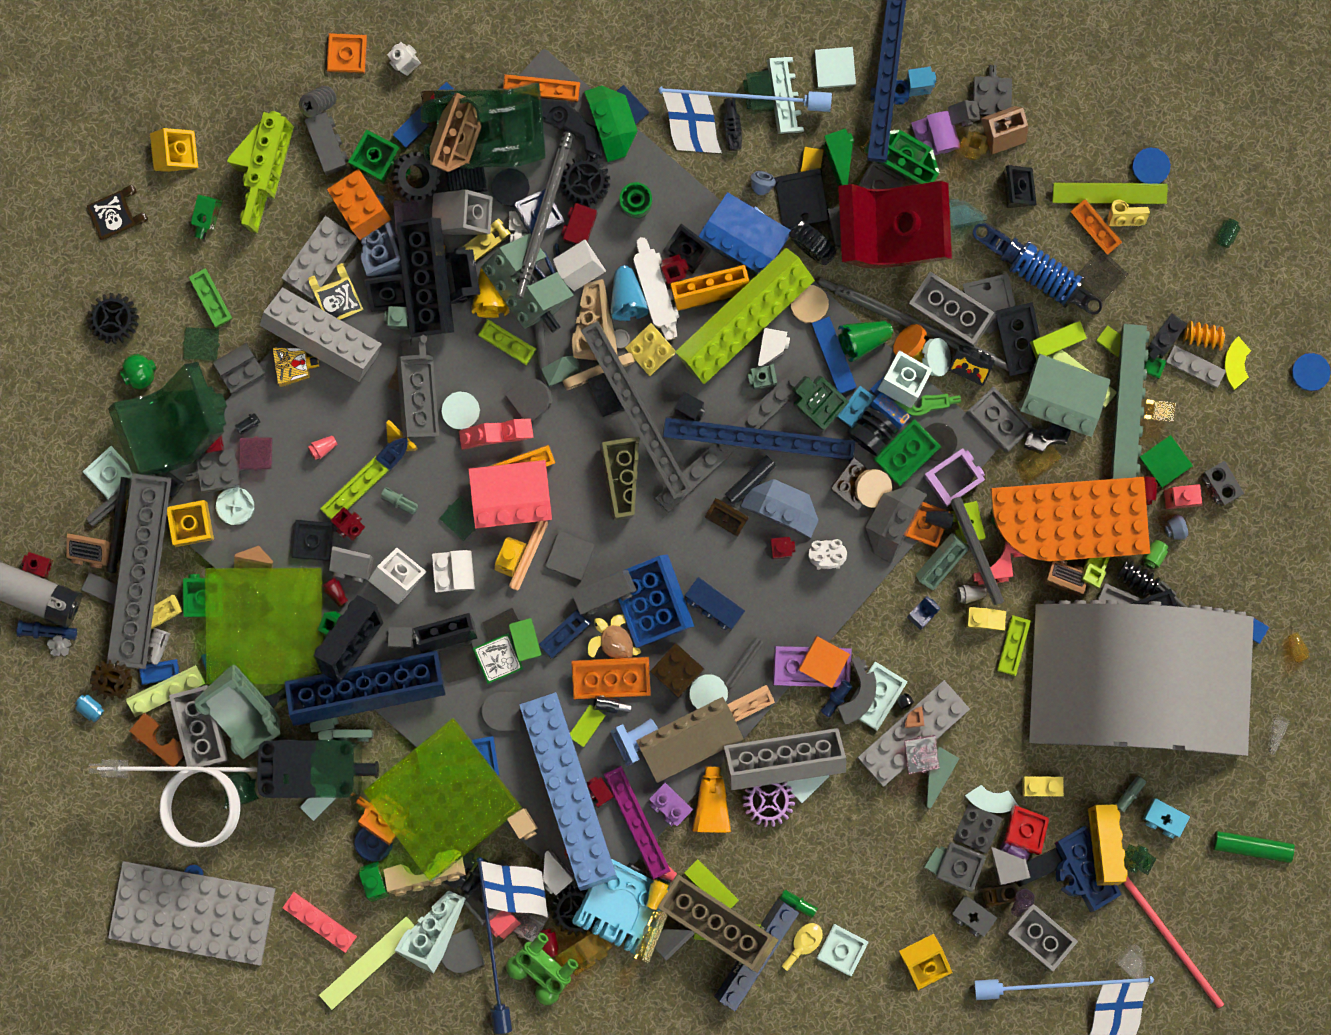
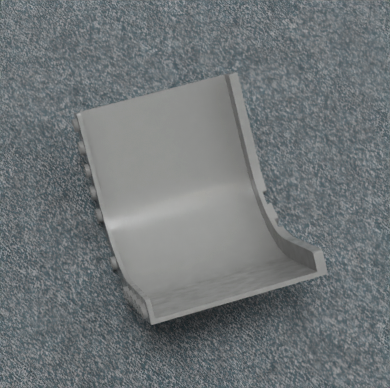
M1060 600L1059 604H1055V601H1044V604H1036L1029 743L1165 748L1248 756L1254 617L1246 616V612L1201 607V605H1189V608L1161 606V602L1150 601L1149 605L1117 604V600H1106V604H1102L1100 600H1090V604H1086V601L1075 600L1074 604H1071V601Z

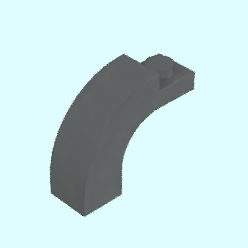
M859 656L851 660L859 679V692L851 702L837 707L844 725L862 717L871 707L876 695L877 686L874 671L866 674L865 671L868 670L864 659L860 660Z

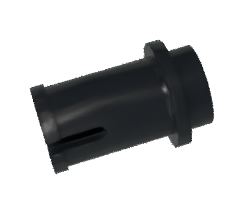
M253 413L236 424L235 427L243 435L254 426L258 427V424L261 422L257 415Z

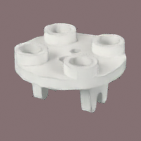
M838 539L833 541H814L809 549V559L817 567V570L821 568L837 569L846 561L847 551L842 545V541Z

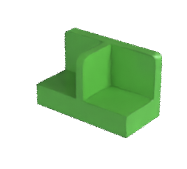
M529 618L511 623L509 627L518 660L524 661L541 657L542 654L532 619Z

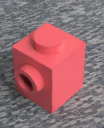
M501 910L490 921L491 933L496 938L500 936L505 939L521 923L512 912Z

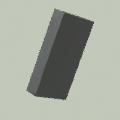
M89 572L81 590L111 604H115L117 585Z

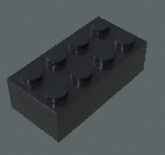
M359 595L348 604L345 613L338 618L334 628L326 634L323 643L315 649L313 656L322 674L338 683L343 680L383 624L376 604Z

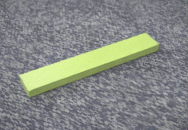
M407 916L319 995L331 1010L396 953L395 949L404 933L415 926Z

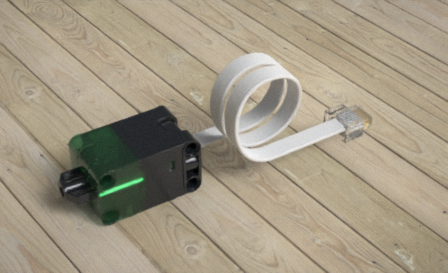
M279 740L263 741L259 745L257 767H128V760H102V764H89V774H101L102 778H128V771H180L170 779L161 796L160 819L163 828L171 839L181 845L209 847L225 841L235 830L240 816L238 792L232 781L222 772H257L258 793L265 798H356L362 791V776L379 777V762L362 763V747L356 742ZM198 772H206L217 778L225 788L229 800V815L225 827L214 839L203 843L194 842L182 836L174 825L171 812L172 799L179 784L188 776Z

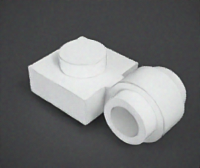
M509 211V231L514 232V234L510 235V242L526 235L522 234V232H527L516 211Z

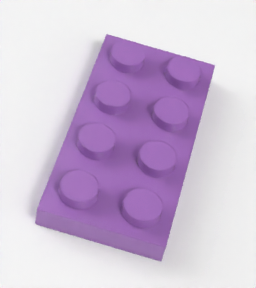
M774 646L773 685L829 687L798 670L809 647ZM840 648L849 653L850 656L833 687H838L842 680L850 683L851 648Z

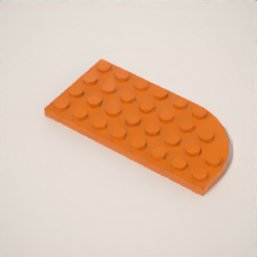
M1144 477L990 488L995 524L1005 541L1024 556L1041 561H1061L1150 554Z

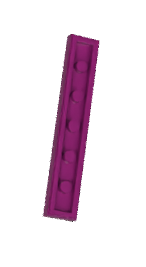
M622 766L605 773L604 776L653 880L671 872Z

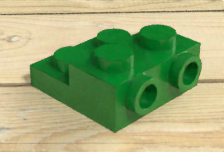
M188 574V578H183L184 617L223 616L224 577H219V574H207V578H200V574Z

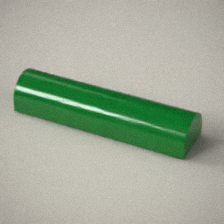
M1216 831L1213 850L1291 863L1294 857L1295 846L1292 843Z

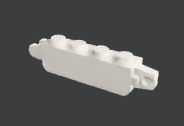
M640 237L636 242L639 253L633 258L653 325L655 328L661 329L665 339L669 341L677 338L676 319L679 318L677 308L672 307L671 300H674L671 289H667L665 285L667 281L659 266L662 263L660 254L655 253L654 249L650 250L647 239Z

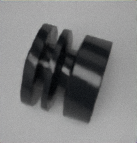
M866 406L863 412L867 416L863 414L858 416L864 424L861 425L854 422L846 433L858 445L878 457L886 447L881 438L890 441L892 436L888 432L895 435L898 429L884 414Z

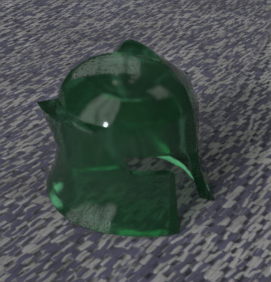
M233 772L227 776L235 785L240 805L260 799L255 791L256 779H252L248 773ZM227 793L225 796V805L223 809L229 808V800Z

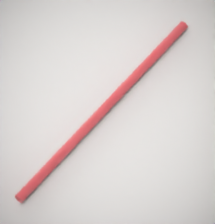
M1127 876L1126 882L1123 884L1216 1007H1222L1224 1005L1222 1000Z

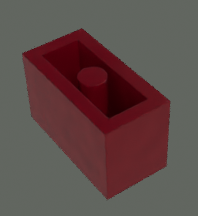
M575 203L574 208H570L567 216L570 219L568 226L564 225L561 236H564L563 241L574 246L584 239L588 243L598 215L597 210Z

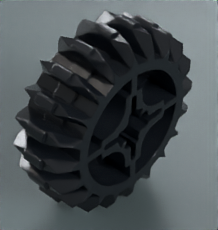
M580 156V162L573 158L572 162L574 165L567 162L566 166L569 170H563L565 175H562L561 181L565 182L559 184L560 188H565L561 191L562 194H568L566 196L567 201L573 198V205L577 201H580V205L586 202L587 207H590V201L597 205L596 198L603 201L604 197L601 193L607 195L608 191L605 188H610V183L605 182L610 180V176L605 175L608 173V169H602L604 166L602 162L596 165L598 162L597 158L593 162H590V156H587L586 161H583V156ZM581 168H590L596 171V173L587 174ZM576 171L578 179L573 182L574 184L569 185L570 177ZM581 175L583 176V178H586V180L589 179V180H588V187H587V185H584V183L581 184V183H582V177H581ZM600 178V186L593 192L591 185L596 179ZM574 190H585L588 195L576 194Z
M799 221L789 232V236L794 244L817 263L827 265L834 259L837 253L835 247L823 234L808 223Z
M110 293L108 299L104 294L102 295L103 301L99 298L96 299V302L99 303L97 306L91 304L94 311H88V314L93 317L88 318L87 321L93 324L89 326V329L94 330L92 334L98 336V340L102 341L105 338L106 344H109L112 339V343L116 345L118 338L121 343H124V336L130 339L131 336L128 333L130 331L134 334L136 333L132 326H139L134 321L140 318L139 315L135 314L138 309L136 307L132 308L134 302H128L129 298L127 296L122 299V295L118 293L115 298L114 294ZM119 304L123 307L112 311L107 306ZM103 310L105 318L101 322L102 324L99 325V315ZM108 312L111 315L116 316L115 319L119 325L111 321V316L108 314ZM127 312L128 320L124 327L121 320L125 316L124 313ZM117 327L119 332L107 333L104 330Z
M578 884L574 888L572 885H568L567 890L564 888L561 894L555 895L558 900H553L552 904L556 907L551 908V912L557 913L552 916V919L559 920L555 925L559 926L561 924L563 926L561 932L568 929V935H571L574 931L576 937L580 935V931L583 936L587 935V930L567 919L568 917L574 918L576 913L572 910L575 907L577 909L581 907L582 902L576 896L585 898L587 893L586 890L580 891ZM570 897V908L563 911V903L566 898ZM596 917L594 918L593 923L588 929L590 933H592L593 926L595 922L598 920V918Z

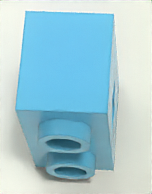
M1153 798L1143 820L1147 821L1145 825L1155 830L1158 827L1164 830L1162 834L1173 839L1174 836H1181L1190 816ZM1168 815L1169 823L1163 824L1161 817Z

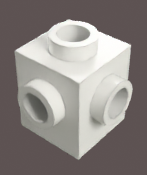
M402 42L395 45L387 54L391 59L389 62L391 66L407 76L421 64L415 56L417 53L411 45L407 46Z

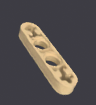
M632 353L619 356L624 367L635 362ZM598 365L571 376L562 382L566 390H571L588 383L589 378L604 372L601 366Z

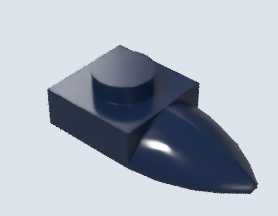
M400 438L390 444L388 443L376 455L375 459L391 470L404 456L408 445V438Z

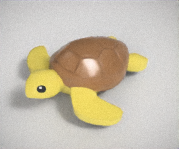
M624 615L614 616L610 621V626L601 618L594 620L595 628L602 634L589 641L587 649L590 657L593 658L596 655L600 646H602L603 651L608 656L614 659L632 658V655L636 656L641 653L639 648L633 647L632 640L627 631L620 627L621 624L626 623Z

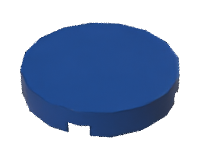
M1150 147L1141 150L1136 155L1132 163V171L1134 177L1141 183L1160 184L1167 178L1171 164L1168 156L1163 151Z
M1315 353L1304 354L1299 357L1292 367L1293 381L1299 388L1305 391L1321 389L1327 384L1331 374L1327 360Z

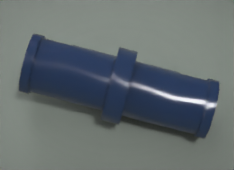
M842 680L835 692H831L829 695L830 698L824 707L821 708V712L827 717H831L836 708L842 705L844 697L853 686L848 681Z

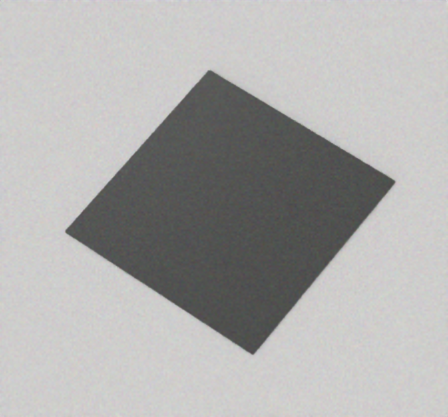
M546 49L541 50L519 76L580 82L578 102H567L585 119V122L595 126L584 91L591 88ZM502 94L494 102L498 109L496 123L489 130L479 133L469 162L460 167L465 169L471 164L484 166L488 191L478 193L493 197L491 224L500 219L503 222V227L509 230V211H515L514 207L503 205L495 199L492 191L493 179L496 174L504 169H518L525 174L529 181L530 190L527 197L546 189L560 141L565 131L529 114H525L518 119L512 118L511 120L502 117L499 108L521 97ZM638 128V132L626 157L609 163L598 135L602 159L597 158L598 162L596 165L602 162L604 164L602 169H608V173L605 175L610 176V180L605 182L610 183V188H605L608 191L607 195L601 193L604 197L603 201L596 198L597 205L590 201L589 208L597 210L598 215L588 244L606 272L590 282L604 280L610 311L614 272L618 267L629 266V268H632L641 288L633 260L635 255L639 253L636 242L640 237L647 239L650 250L654 249L655 253H659L661 260L670 258L663 250L679 225L682 223L699 236L721 203L720 199ZM521 134L524 143L522 146L506 148L505 151L504 149L486 151L485 140L501 138L502 135L508 137ZM576 136L573 138L566 163L568 162L571 165H574L572 162L573 158L577 162H580V156H583V161L587 159L583 140ZM439 168L436 169L437 172H440V176H437V180H440V182L435 186L437 189L435 192H432L430 197L416 201L406 200L391 217L392 220L390 222L397 240L396 223L432 218L433 194L449 192L446 171ZM581 168L587 174L596 173L593 169ZM576 171L571 175L569 185L574 184L573 182L578 179ZM581 175V177H582V183H581V184L584 183V185H587V187H588V180H589V179L586 180V178H583V176ZM600 178L596 179L591 185L593 192L599 188ZM629 183H642L651 191V210L641 218H631L621 210L620 193ZM560 186L558 187L554 203L563 217L564 223L546 231L540 246L542 251L547 253L555 273L558 271L553 261L556 258L554 245L558 244L560 254L574 246L563 241L564 236H561L564 225L568 226L570 220L567 218L571 207L574 208L575 205L572 204L573 198L569 201L566 200L568 194L563 195L561 191L565 188H560ZM574 190L576 194L588 195L585 190ZM634 196L630 201L633 204H639L641 198ZM497 230L492 233L495 238L500 235ZM443 234L445 256L446 253L453 252L455 248L463 247L477 235ZM510 236L475 262L477 277H479L481 266L500 247L510 243ZM362 249L345 269L363 310L345 317L341 321L382 344L378 357L360 382L319 360V367L309 368V378L280 387L277 381L272 349L259 363L265 375L233 393L160 473L159 477H164L169 471L185 483L174 498L169 496L168 507L202 500L208 502L214 540L190 544L189 546L236 587L250 580L259 595L265 593L275 608L268 616L312 655H314L315 649L323 643L326 637L324 633L318 631L324 613L336 611L343 615L347 610L348 604L357 595L377 605L383 624L351 668L422 654L417 646L416 637L414 649L388 647V644L385 643V631H389V627H409L414 629L415 627L470 613L478 639L435 650L438 652L446 695L375 709V711L417 748L494 736L500 775L458 781L456 783L471 796H474L498 780L501 784L500 788L503 787L513 802V807H516L518 811L524 808L527 809L538 827L535 830L536 835L528 840L524 838L520 840L543 860L545 859V853L551 849L575 877L570 860L566 859L564 855L565 844L522 712L521 731H499L486 724L482 716V707L485 700L496 692H521V704L556 692L569 731L571 732L589 705L593 706L594 698H573L572 661L614 659L603 651L602 646L598 648L593 658L588 655L587 648L592 638L602 634L595 628L594 620L596 618L603 619L610 626V621L614 616L624 615L619 600L614 601L615 605L605 609L604 606L598 608L599 612L591 616L582 614L592 623L552 659L539 645L541 657L521 661L524 669L489 684L475 655L474 647L509 633L513 642L509 625L529 618L532 619L538 643H541L578 609L572 593L622 570L657 556L668 554L685 602L687 600L685 594L695 580L700 577L744 609L745 612L732 630L728 628L725 631L717 625L719 621L715 618H707L701 613L703 610L700 607L696 606L694 608L686 602L694 627L638 647L641 653L636 656L632 655V658L649 657V669L651 671L671 647L677 643L704 668V671L698 677L715 675L724 682L753 639L757 637L763 641V645L733 688L726 686L728 690L726 703L729 704L765 685L769 688L776 703L790 686L773 685L774 646L810 647L815 636L829 642L917 540L905 537L892 563L874 554L866 526L876 507L862 505L857 510L840 495L831 491L832 485L851 460L741 446L673 509L667 512L655 499L667 485L641 438L638 448L634 516L613 521L600 444L607 441L639 437L625 409L602 417L589 383L571 390H566L563 382L552 385L551 395L553 404H550L548 409L531 423L534 438L461 449L459 430L448 426L442 415V405L449 395L456 392H467L474 396L479 403L480 415L473 426L483 423H502L512 419H523L505 394L525 379L540 380L537 350L526 366L478 337L479 332L488 319L536 348L534 325L524 329L510 309V313L504 316V313H500L498 318L478 317L476 312L472 314L471 308L474 299L472 298L465 303L451 304L454 333L426 336V355L433 356L440 436L408 438L418 449L416 451H406L399 462L348 509L351 514L355 511L362 518L360 522L365 528L353 541L347 536L343 538L336 532L338 527L334 525L332 547L371 555L374 560L370 577L376 567L396 548L427 571L412 591L397 604L368 580H364L361 583L353 581L351 576L345 575L344 578L333 576L334 572L329 571L330 561L292 558L295 520L332 523L320 508L388 444L386 422L390 420L402 432L397 357L403 356V349L400 343L401 341L411 339L410 330L389 329L388 323H385V312H388V310L371 312L365 279L377 277L366 275L361 260ZM711 249L709 255L694 273L686 270V278L678 281L738 267L739 265ZM544 258L537 266L548 277L551 275V272ZM447 262L446 267L451 294L455 292L451 263ZM534 269L532 276L536 281L532 284L542 280ZM747 271L750 282L755 275ZM340 275L334 281L341 279ZM665 282L666 288L671 289L672 292L671 283ZM813 282V283L811 284V285H814V286H817V287L821 288V287H820L817 283H815V282ZM584 285L575 291L568 287L574 296L553 315L560 325L558 330L552 333L543 321L548 365L562 357L573 356L572 337L576 331V319L579 317L581 310L580 302ZM823 290L829 300V307L822 319L830 316L837 337L838 334H841V329L838 330L840 325L862 323ZM733 297L679 310V318L676 319L677 338L669 340L668 343L676 351ZM316 300V301L313 303V305H315L316 307L320 308V305H319L318 301ZM671 300L672 307H676L675 300ZM791 304L788 305L765 328L787 332L786 337L790 338L788 349L784 348L783 354L766 366L774 364L777 385L796 368L803 377L807 376L812 381L818 375L824 377L836 389L812 323L799 321L793 315ZM649 310L648 314L640 319H636V316L630 317V321H618L612 318L614 331L618 329L625 330L629 334L630 342L650 323L653 324ZM657 329V330L662 334V336L664 337V335H663V333H662V330H661V329ZM764 329L705 384L701 383L690 373L676 353L651 376L644 371L636 360L633 364L624 367L662 437L665 418L686 420L675 413V407L684 391L704 402L706 412L701 421L697 420V422L734 426L776 387L771 386L754 390V386L749 384L748 374H751V369L758 367ZM281 339L274 348L298 347ZM883 343L853 362L848 360L850 358L848 354L845 355L857 386L856 389L842 393L848 401L859 386L875 396L870 389L885 376L896 356L893 349L886 343ZM617 348L618 357L629 353L625 348ZM306 352L307 357H312L311 354ZM577 358L582 371L600 365L597 360ZM761 373L758 377L759 379L764 380L766 378V375ZM927 380L914 405L916 408H920L921 397L924 395H941L944 393ZM797 395L759 428L762 430L852 440L846 433L850 427L837 417L825 430L818 428L794 405V402L799 398ZM950 404L949 408L931 410L922 416H911L902 428L898 429L895 435L888 432L892 436L890 441L881 438L887 446L915 419L942 446L901 487L888 475L892 483V491L912 486L927 494L925 503L945 510V506L926 481L924 475L962 448L971 453L974 458L972 462L976 467L979 466L980 468L997 451L999 446L956 404ZM255 413L261 423L258 424V427L254 426L241 435L235 425L249 417V414ZM860 419L856 422L861 425L864 424ZM221 431L224 449H234L236 460L239 464L241 463V457L245 463L243 457L251 455L249 458L252 461L250 463H252L251 466L253 467L251 468L253 469L240 471L239 488L245 489L252 496L254 512L252 517L241 525H230L218 516L216 502L223 490L202 494L198 479L186 481L185 473L196 472V455L205 454L201 442L204 433ZM332 435L338 445L323 458L315 460L310 454L308 446L311 445V442ZM663 437L682 473L714 444ZM267 440L271 444L265 446L261 442ZM255 442L261 444L271 451L268 454L271 457L270 460L265 458V463L263 464L258 449H253V447L251 448L252 450L246 451L249 453H241L244 445L246 444L247 447H250ZM855 442L854 458L868 470L878 469L886 473L874 460L876 456ZM549 445L555 464L546 466L552 520H546L548 521L547 528L519 590H514L509 587L512 577L495 571V562L507 537L528 544L537 522L475 528L469 468L491 466ZM767 455L776 464V467L756 486L775 479L809 494L819 521L812 537L809 538L742 508L741 505L745 496L736 505H733L724 494ZM961 456L935 473V476L950 497L961 491L974 477ZM387 487L398 494H403L405 498L418 505L417 511L411 514L400 507L395 508L394 504L380 498L382 491ZM715 498L749 517L738 537L705 518ZM166 515L165 524L169 527L168 515ZM559 531L595 544L582 581L545 567ZM790 537L791 541L795 542V552L792 553V558L772 560L770 540L773 538ZM835 539L842 541V545L847 551V559L840 568H821L817 570V567L809 559V549L812 547V543L814 541H833ZM260 546L273 561L272 577L268 578L234 571L235 554ZM463 550L471 551L475 590L436 593L432 554ZM334 577L337 581H340L345 596L348 599L346 603L339 607L323 591L324 588L322 587L323 584ZM577 620L572 622L576 628L581 625ZM627 622L621 624L620 627L625 629L632 640L633 647H636L631 636L629 627L627 625ZM650 673L651 696L613 697V699H619L620 704L631 705V711L618 710L617 713L600 711L606 717L585 747L574 740L573 744L586 782L595 776L597 779L601 777L611 791L604 774L622 766L648 824L657 839L669 824L663 819L666 816L663 812L659 811L657 813L650 806L652 802L649 799L666 783L688 803L700 789L702 776L705 775V767H720L725 760L724 750L658 783L641 750L636 752L640 760L626 766L610 731L623 724L626 732H629L650 718L659 729L697 710L690 700L691 685L677 698ZM775 703L736 722L743 739ZM479 754L436 761L435 764L439 768L478 763L484 760V756ZM615 797L600 807L596 806L598 800H594L593 805L611 859L625 866L629 862L634 865L642 855ZM508 820L502 823L517 836ZM576 878L570 883L573 887L577 884Z

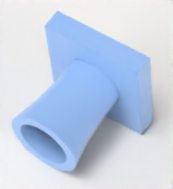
M651 718L629 732H626L623 724L610 731L626 766L640 760L636 753L640 750L636 740L658 729Z

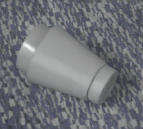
M962 585L957 588L959 603L967 604L986 598L987 595L985 587Z

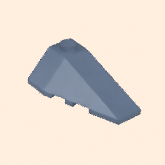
M389 221L362 239L363 253H361V260L367 276L384 277L402 273L399 242Z

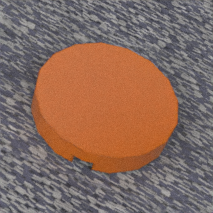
M918 324L906 327L895 340L893 346L895 355H897L898 351H901L910 357L915 356L925 344L926 340L924 337L925 335L927 336L925 329Z

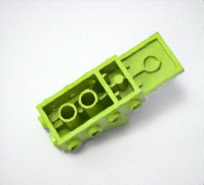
M270 111V113L263 112L261 121L227 160L236 171L244 172L243 183L250 192L246 194V207L241 212L240 221H242L241 224L254 233H258L267 197L275 199L294 128L286 117L281 116L280 113Z

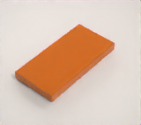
M649 657L572 661L573 698L593 699L595 696H605L608 698L651 696Z

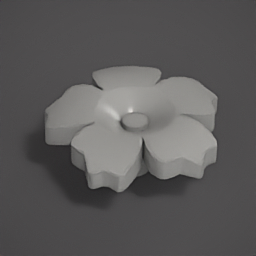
M57 634L53 637V640H48L47 645L49 649H52L51 654L53 656H59L60 653L66 656L69 653L71 643L66 638L62 640V636Z

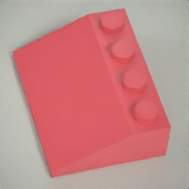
M545 460L469 468L475 528L552 520Z

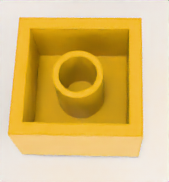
M202 500L167 508L173 546L180 547L214 540L208 502Z

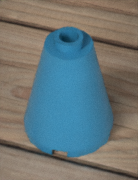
M620 266L614 272L610 313L612 318L618 321H630V317L636 316V319H640L648 314V305L634 270L629 268V266Z

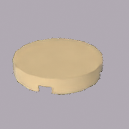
M810 285L791 303L793 315L804 323H813L821 320L826 315L829 307L826 293L814 285Z
M878 469L864 471L855 482V496L860 503L867 507H877L883 493L892 491L890 478L886 473Z

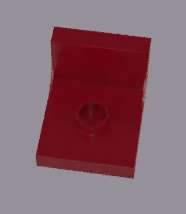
M935 181L890 189H868L854 184L839 186L842 262L862 268L880 269L952 259L949 183Z

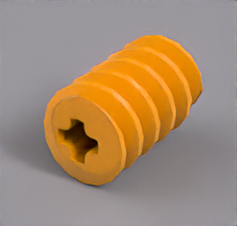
M1189 321L1185 327L1183 344L1186 339H1188L1189 345L1196 341L1197 347H1199L1201 342H1203L1204 348L1210 343L1213 350L1218 345L1219 351H1221L1225 332L1222 326H1219L1216 331L1215 325H1211L1208 328V324L1205 323L1201 328L1200 322H1196L1195 326H1193V322Z

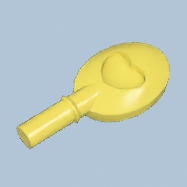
M810 923L803 926L797 932L793 943L795 950L791 952V955L782 965L785 970L788 971L801 954H809L819 946L823 935L819 925Z

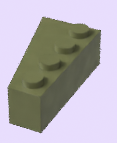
M640 437L607 441L600 444L613 521L632 518L635 513Z

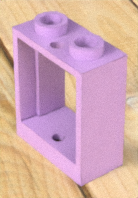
M963 448L924 475V478L945 508L951 504L950 501L952 499L962 497L985 480L983 470L979 466L976 467L972 462L974 460L973 456L968 450L965 451ZM961 456L977 480L950 497L935 476V473Z

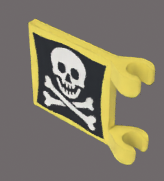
M342 263L336 266L341 279L320 287L315 276L308 278L320 308L339 320L363 310Z

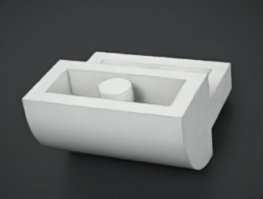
M463 550L432 554L436 593L475 590L471 551Z

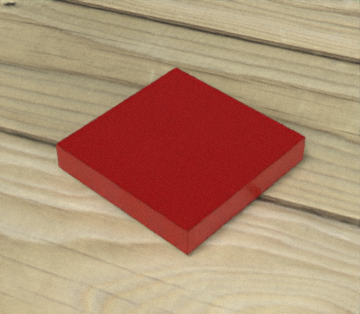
M1016 805L1012 806L1004 843L1040 855L1049 818Z

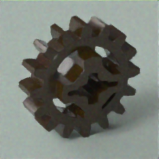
M109 660L108 664L102 661L101 667L96 665L95 670L91 671L90 684H92V691L97 690V696L103 694V699H106L107 696H110L111 700H114V696L120 699L122 693L127 695L128 689H131L133 676H131L130 669L126 670V664L120 666L118 660L115 664H112L111 660Z

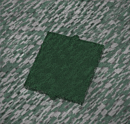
M186 327L185 341H183L184 359L216 361L218 347H220L218 343L219 329Z
M460 495L452 505H448V509L439 519L465 541L473 531H476L473 506Z

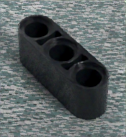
M1054 848L1026 861L1030 878L1016 881L1018 886H1024L1056 871L1058 865L1063 861L1058 849Z

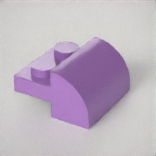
M948 111L930 114L926 118L912 122L916 139L931 147L934 156L961 148L955 125L951 124Z

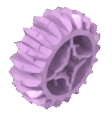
M783 782L782 785L780 783L771 784L777 786V788L770 794L762 791L759 788L760 786L752 787V790L746 788L745 791L750 794L749 796H743V799H748L749 803H744L743 807H750L745 812L746 814L751 812L754 814L750 819L754 820L755 817H758L759 819L756 823L758 825L761 823V820H764V827H767L768 821H771L772 827L775 826L774 820L776 819L779 824H782L783 822L780 818L782 816L788 819L789 817L785 812L792 813L793 810L789 809L788 806L795 805V802H789V798H794L795 795H788L787 793L792 788H784L788 782ZM781 791L785 797L783 809L776 803V798ZM755 792L762 799L761 805L756 810L753 806V795ZM761 793L764 796L768 795V797L769 795L773 796V794L776 793V795L772 799V802L776 806V808L773 805H765L762 808L766 800L761 795ZM766 808H772L778 813L773 817L760 815Z

